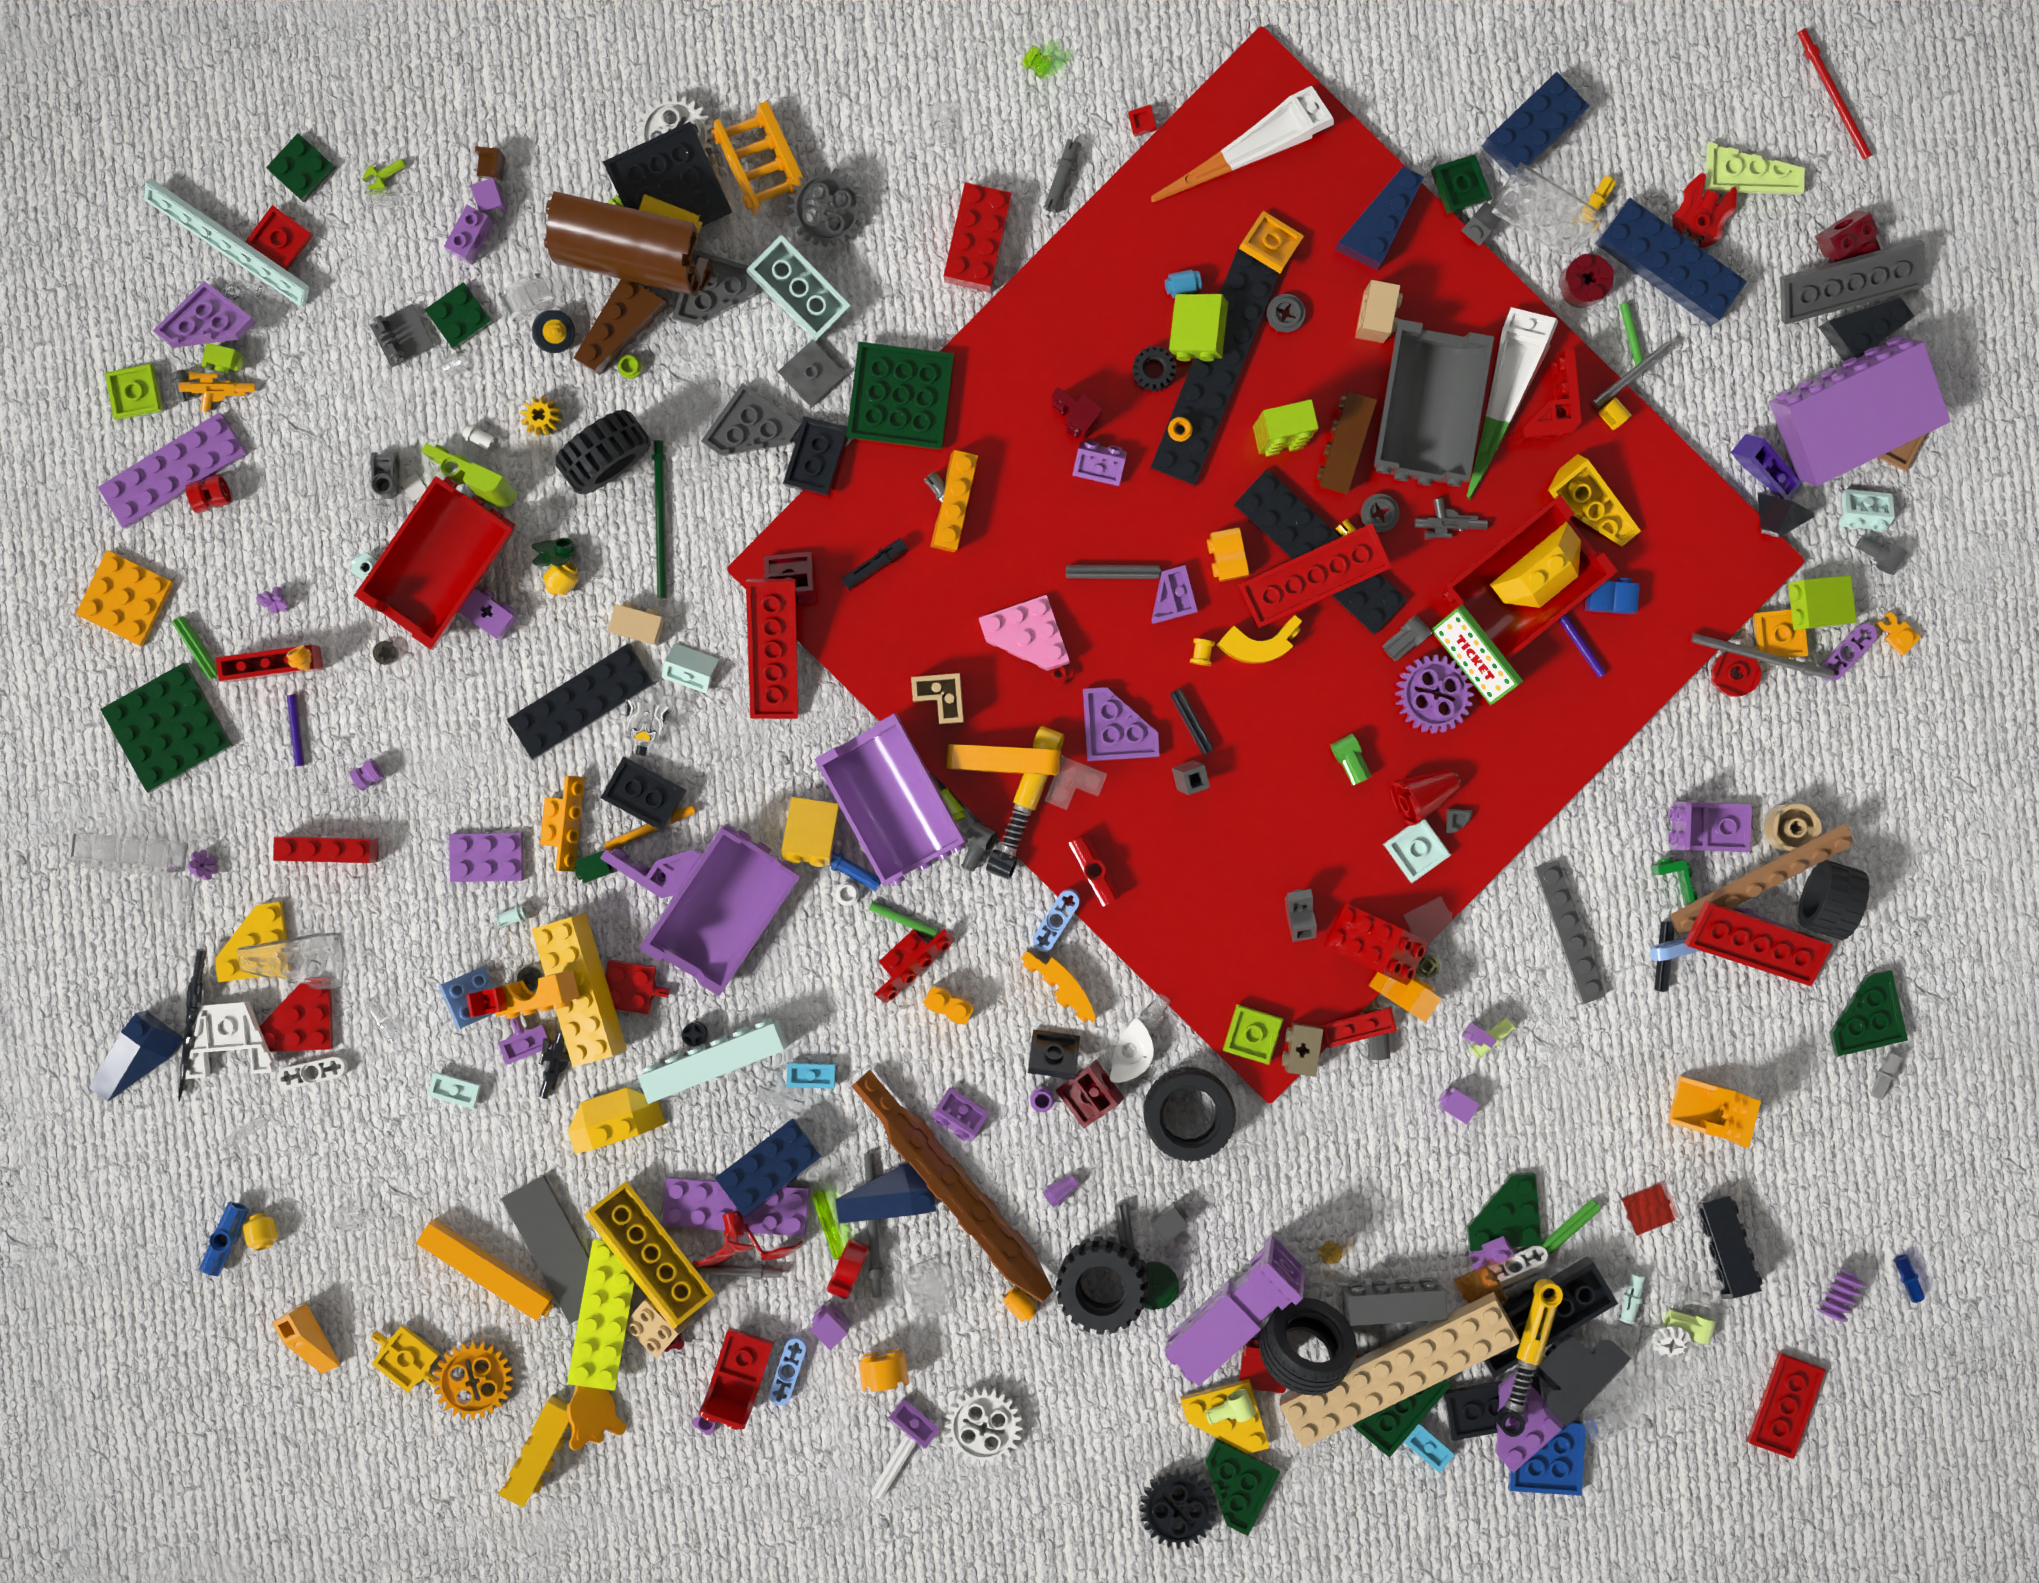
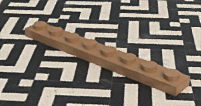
M1844 823L1670 914L1675 930L1679 935L1690 931L1705 900L1730 909L1735 908L1750 898L1756 897L1760 893L1802 873L1804 870L1854 845L1850 829Z

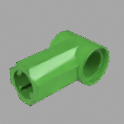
M1353 734L1330 744L1334 756L1342 764L1352 785L1371 777L1366 763L1360 754L1362 753L1360 745Z

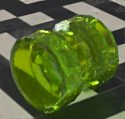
M1033 45L1025 55L1021 66L1027 70L1032 69L1035 76L1043 79L1052 67L1054 58L1050 55L1042 54L1041 49Z

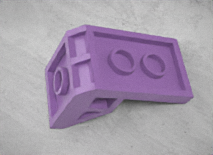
M621 848L605 850L600 859L658 897L664 898L674 896L704 851L698 848L656 860L652 868L640 861L633 862L629 859L631 855ZM662 873L666 875V879L662 877Z

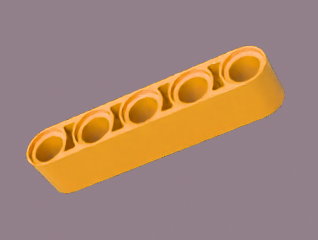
M949 744L946 769L1059 775L1061 751Z

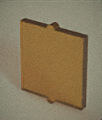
M1487 1265L1454 1280L1463 1294V1299L1467 1300L1469 1304L1492 1292H1495L1500 1303L1509 1299L1500 1285V1280L1495 1278Z

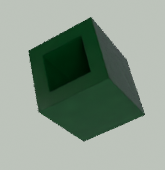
M604 851L575 861L577 866L574 867V871L578 880L582 879L583 883H588L615 873L611 865L600 859Z

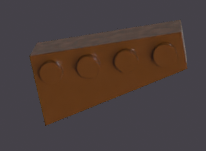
M1345 389L1344 395H1341L1337 408L1340 409L1337 419L1334 418L1330 430L1333 433L1330 442L1326 443L1323 456L1326 457L1324 466H1319L1316 479L1319 480V486L1348 494L1377 402L1374 397Z

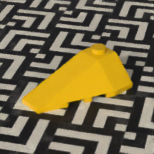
M1577 454L1558 470L1548 491L1553 498L1561 495L1575 513L1573 516L1620 546L1625 545L1641 531L1588 459Z

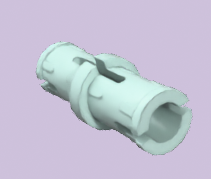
M1630 1273L1627 1292L1623 1294L1625 1301L1620 1321L1635 1324L1639 1304H1642L1643 1300L1641 1294L1644 1281L1646 1280L1645 1276Z

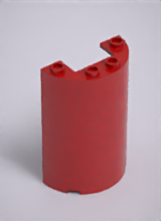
M437 476L429 484L354 594V597L373 610L383 613L412 633L414 639L430 650L436 648L515 532L514 527L516 525L494 508H491L490 511L484 508L485 502L475 495H472L470 498L457 490L458 484L451 479L445 477L442 480Z
M1561 495L1555 497L1443 588L1442 597L1452 609L1450 614L1463 604L1507 661L1618 572L1604 552H1595L1571 521L1570 517L1575 513ZM1567 522L1581 540L1578 577L1540 608L1504 603L1490 584Z

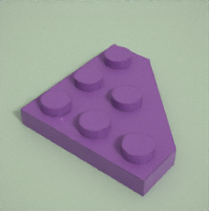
M204 281L153 331L169 346L177 348L238 340L256 322L250 315Z
M1108 688L1083 689L1087 761L1159 757L1158 732L1148 725Z
M1515 1371L1499 1384V1409H1497V1412L1506 1405L1508 1396L1511 1395L1509 1390L1513 1388L1511 1384H1514L1515 1381L1513 1379L1517 1374ZM1530 1383L1531 1388L1527 1390L1529 1395H1526L1527 1401L1524 1402L1525 1414L1523 1418L1525 1429L1523 1433L1516 1437H1510L1502 1431L1498 1424L1496 1427L1497 1443L1495 1453L1513 1473L1561 1431L1544 1412L1543 1405L1545 1400ZM1516 1417L1508 1418L1505 1425H1513Z

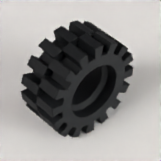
M1148 346L1147 349H1142L1135 357L1132 368L1134 381H1137V385L1139 387L1142 386L1145 391L1152 390V392H1156V390L1162 391L1165 387H1168L1176 373V361H1174L1172 353L1169 354L1166 348L1164 350L1161 349V346ZM1151 360H1157L1163 365L1164 371L1157 378L1149 377L1145 372V365Z

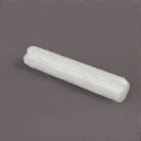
M907 1434L872 1489L871 1494L878 1499H883L916 1444Z

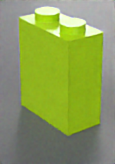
M1222 294L1175 295L1169 351L1177 360L1190 361L1191 358H1199L1202 361H1214V358H1222L1228 301Z
M1851 575L1807 579L1788 583L1794 630L1857 623Z

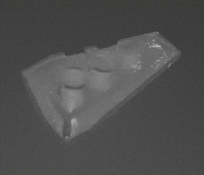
M341 932L317 933L237 949L241 972L267 978L274 976L287 979L288 983L293 984L300 982L308 984L310 988L335 989L342 988L345 952Z

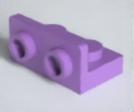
M1091 440L1080 442L1073 476L1119 486L1127 452L1122 451L1123 449L1117 446H1099V443Z
M949 1087L931 1114V1117L934 1118L935 1123L943 1128L948 1127L954 1131V1135L957 1138L971 1142L990 1113Z

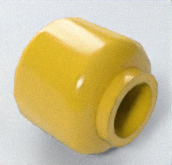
M571 562L557 567L551 564L543 575V581L546 584L545 589L554 596H557V594H569L579 581L578 569Z
M264 1213L250 1216V1221L243 1226L246 1245L254 1248V1251L273 1247V1242L278 1239L275 1220L272 1217H265Z

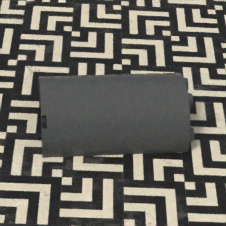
M1399 319L1374 467L1376 472L1392 474L1394 479L1398 481H1408L1410 478L1418 480L1417 483L1421 485H1432V482H1442L1450 486L1461 487L1462 482L1470 481L1494 337L1472 332L1465 337L1422 329L1423 323Z

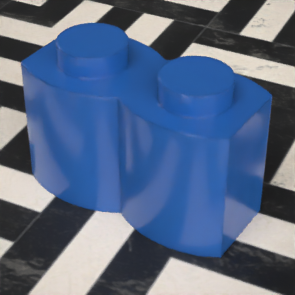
M1618 578V582H1612L1608 579L1586 597L1585 611L1621 614L1637 613L1639 584L1633 583V579Z

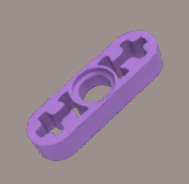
M1870 624L1856 626L1825 658L1819 667L1829 669L1827 666L1835 665L1838 661L1843 664H1838L1834 668L1835 674H1833L1832 679L1821 678L1826 681L1841 678L1874 643L1877 638L1876 629ZM1867 630L1866 636L1868 639L1860 640L1857 644L1852 642L1857 641L1862 636L1860 631ZM1845 646H1850L1853 649V656L1850 659H1845L1842 655V649Z

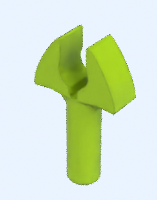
M400 158L382 170H376L371 164L366 169L362 180L366 183L376 177V182L367 188L375 192L387 190L385 186L386 179L405 168L406 163Z

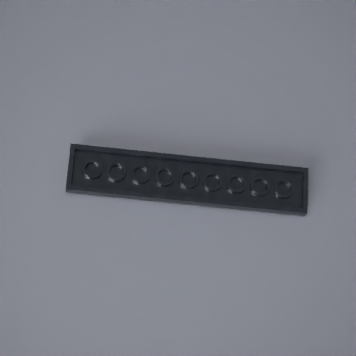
M1240 245L1220 291V294L1228 301L1222 358H1214V361H1202L1199 358L1193 359L1150 467L1154 471L1192 486L1196 484L1279 275L1272 268L1239 249ZM1177 417L1188 419L1192 425L1191 436L1182 442L1173 440L1168 433L1170 422ZM1176 427L1178 434L1184 433V427Z

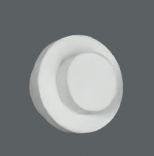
M844 882L836 889V899L842 905H853L859 899V889L852 882Z

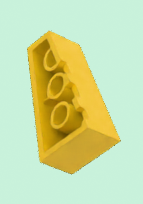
M551 1395L531 1431L532 1435L528 1437L520 1454L522 1455L517 1459L508 1475L510 1478L502 1486L498 1494L499 1496L524 1508L534 1493L539 1494L545 1483L542 1480L544 1473H549L556 1461L552 1458L555 1451L560 1452L566 1441V1438L563 1437L566 1429L570 1431L572 1429L567 1415V1405L569 1403Z

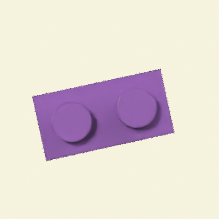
M904 1398L901 1399L888 1416L892 1423L923 1449L927 1448L940 1430Z

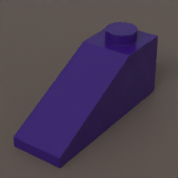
M1745 434L1731 451V454L1744 469L1781 499L1789 500L1802 484L1764 438Z

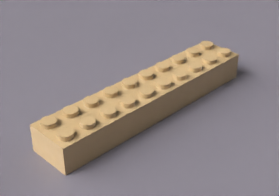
M1495 1292L1447 1314L1448 1319L1435 1320L1355 1359L1341 1384L1326 1394L1305 1395L1290 1391L1280 1396L1279 1406L1302 1448L1519 1344L1518 1334Z

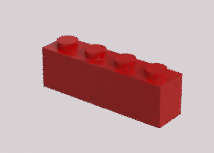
M304 645L312 654L308 671L299 670L297 667L292 668L287 662L288 657L286 654L296 647L215 657L218 680L231 683L323 670L321 648L316 645Z
M274 837L273 861L377 863L378 839Z

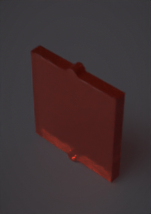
M1660 1183L1621 1198L1627 1213L1626 1218L1630 1220L1636 1236L1675 1221L1669 1205L1670 1200L1666 1198Z

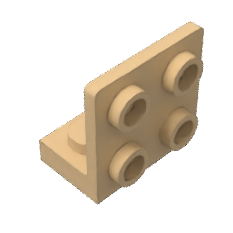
M647 1297L627 1320L626 1329L655 1358H658L694 1318L689 1316L675 1329H672Z

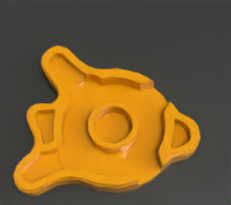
M575 1385L573 1397L570 1404L567 1405L568 1420L572 1426V1436L569 1441L570 1448L572 1450H580L587 1441L601 1443L604 1440L603 1432L605 1430L614 1435L624 1434L626 1425L616 1415L615 1403L611 1394L605 1389Z

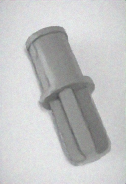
M1888 1052L1881 1070L1877 1071L1879 1075L1870 1093L1872 1097L1884 1100L1892 1080H1896L1894 1077L1903 1060L1902 1057Z

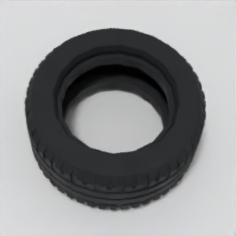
M1192 1066L1175 1068L1158 1077L1159 1079L1155 1080L1148 1090L1143 1106L1144 1123L1147 1132L1158 1149L1174 1159L1187 1162L1204 1160L1221 1151V1148H1224L1225 1144L1229 1142L1228 1140L1234 1132L1233 1129L1236 1122L1235 1103L1224 1083L1211 1072ZM1195 1088L1205 1092L1212 1098L1215 1104V1118L1212 1126L1205 1134L1196 1138L1184 1139L1173 1135L1166 1128L1163 1122V1110L1166 1102L1174 1093L1183 1089Z
M1303 1298L1297 1305L1291 1302L1283 1310L1279 1306L1274 1310L1261 1334L1259 1348L1263 1364L1279 1384L1299 1394L1321 1395L1332 1391L1341 1384L1356 1358L1357 1341L1349 1322L1336 1308L1318 1299ZM1292 1330H1302L1314 1335L1326 1346L1330 1360L1313 1362L1301 1357L1289 1345L1286 1333Z

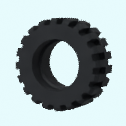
M625 409L616 410L596 420L579 434H576L572 440L560 449L555 457V463L576 493L581 495L588 494L600 487H604L607 483L625 473L631 466H634L648 452L651 440L630 411Z
M1095 1236L1093 1241L1087 1238L1079 1246L1075 1245L1069 1254L1065 1256L1057 1275L1058 1304H1063L1062 1312L1065 1316L1071 1315V1323L1075 1326L1079 1323L1084 1326L1083 1330L1090 1332V1329H1095L1096 1334L1104 1335L1105 1330H1109L1110 1334L1117 1333L1120 1327L1126 1329L1130 1326L1131 1321H1136L1140 1316L1147 1300L1150 1278L1149 1273L1146 1272L1147 1265L1145 1261L1138 1258L1140 1253L1135 1248L1131 1251L1128 1248L1129 1244L1122 1241L1119 1244L1115 1242V1237L1109 1236L1108 1240H1103L1102 1236ZM1095 1266L1113 1269L1121 1276L1125 1283L1124 1295L1113 1303L1096 1302L1088 1297L1082 1289V1274L1087 1269Z

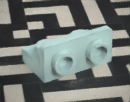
M1845 489L1841 494L1843 515L1839 520V526L1851 529L1862 528L1885 531L1895 518L1893 494Z

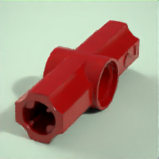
M1087 833L1069 842L1070 848L1102 907L1120 898L1121 896ZM1093 863L1101 866V873L1096 877L1088 874V867Z

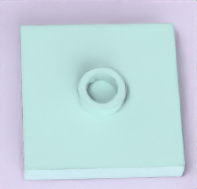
M1426 819L1415 826L1408 825L1383 843L1410 883L1416 881L1451 855Z

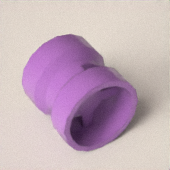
M371 758L365 761L361 768L356 767L349 772L353 782L361 791L369 788L370 783L379 782L384 778L380 767Z

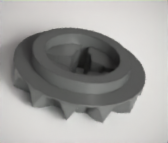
M1281 294L1270 302L1266 316L1269 325L1276 329L1277 332L1289 333L1297 330L1303 323L1305 308L1301 300L1296 296ZM1290 305L1289 314L1293 318L1287 317L1286 320L1281 322L1282 314L1279 311H1284Z
M1385 494L1370 496L1363 503L1360 511L1362 522L1365 525L1372 523L1377 533L1390 530L1399 519V507L1396 501ZM1376 506L1379 507L1380 510L1389 509V511H1387L1383 515V521L1380 520L1379 517L1371 518V516L1376 512Z

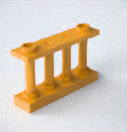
M768 101L758 104L754 118L723 128L720 119L714 121L713 130H711L713 140L716 144H720L742 191L743 204L747 210L750 209L753 216L758 215L760 202L786 192L796 193L792 184L800 186L801 183L798 177L803 178ZM758 126L763 128L766 134L765 139L736 150L733 149L729 137ZM767 148L773 149L776 155L775 161L744 172L738 159ZM777 170L784 172L786 177L784 183L754 194L749 183L750 180Z

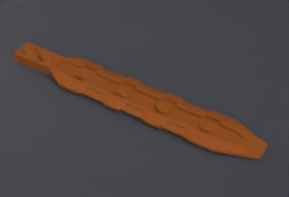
M868 1070L851 1087L883 1123L893 1148L905 1162L910 1163L927 1183L928 1189L958 1219V1224L987 1253L989 1260L1005 1279L1041 1303L1044 1302L1053 1289L1033 1248L1017 1230L1010 1226L998 1212L996 1205L986 1194H983L968 1177L962 1165L956 1158H952L934 1137L932 1130L921 1117L902 1107L871 1070Z

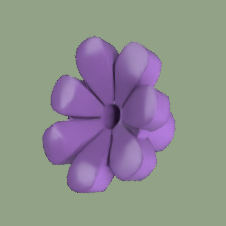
M276 586L273 588L272 593L264 591L256 597L261 606H269L271 613H277L278 609L286 612L288 608V601L282 598L283 589Z
M201 850L199 853L194 851L191 854L192 861L188 863V868L197 878L202 877L204 880H209L212 878L211 874L218 872V868L212 865L217 861L214 855L207 857L206 850Z

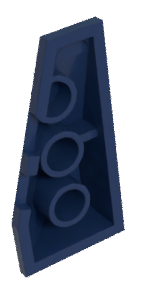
M903 1163L890 1172L882 1174L869 1183L859 1186L835 1199L839 1224L936 1212L934 1194L928 1189L927 1183L910 1163Z

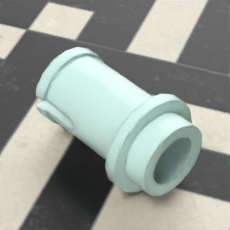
M515 905L514 909L496 914L495 919L499 928L502 929L517 922L524 923L525 919H528V912L524 905Z

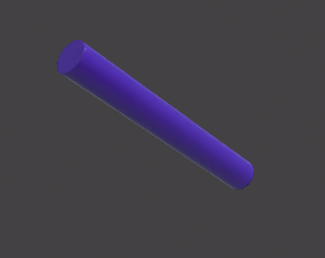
M1566 614L1558 619L1597 677H1602L1607 672Z
M286 695L295 767L305 766L297 695Z

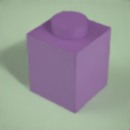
M1451 1086L1449 1090L1445 1089L1442 1092L1438 1106L1463 1123L1468 1124L1480 1104Z

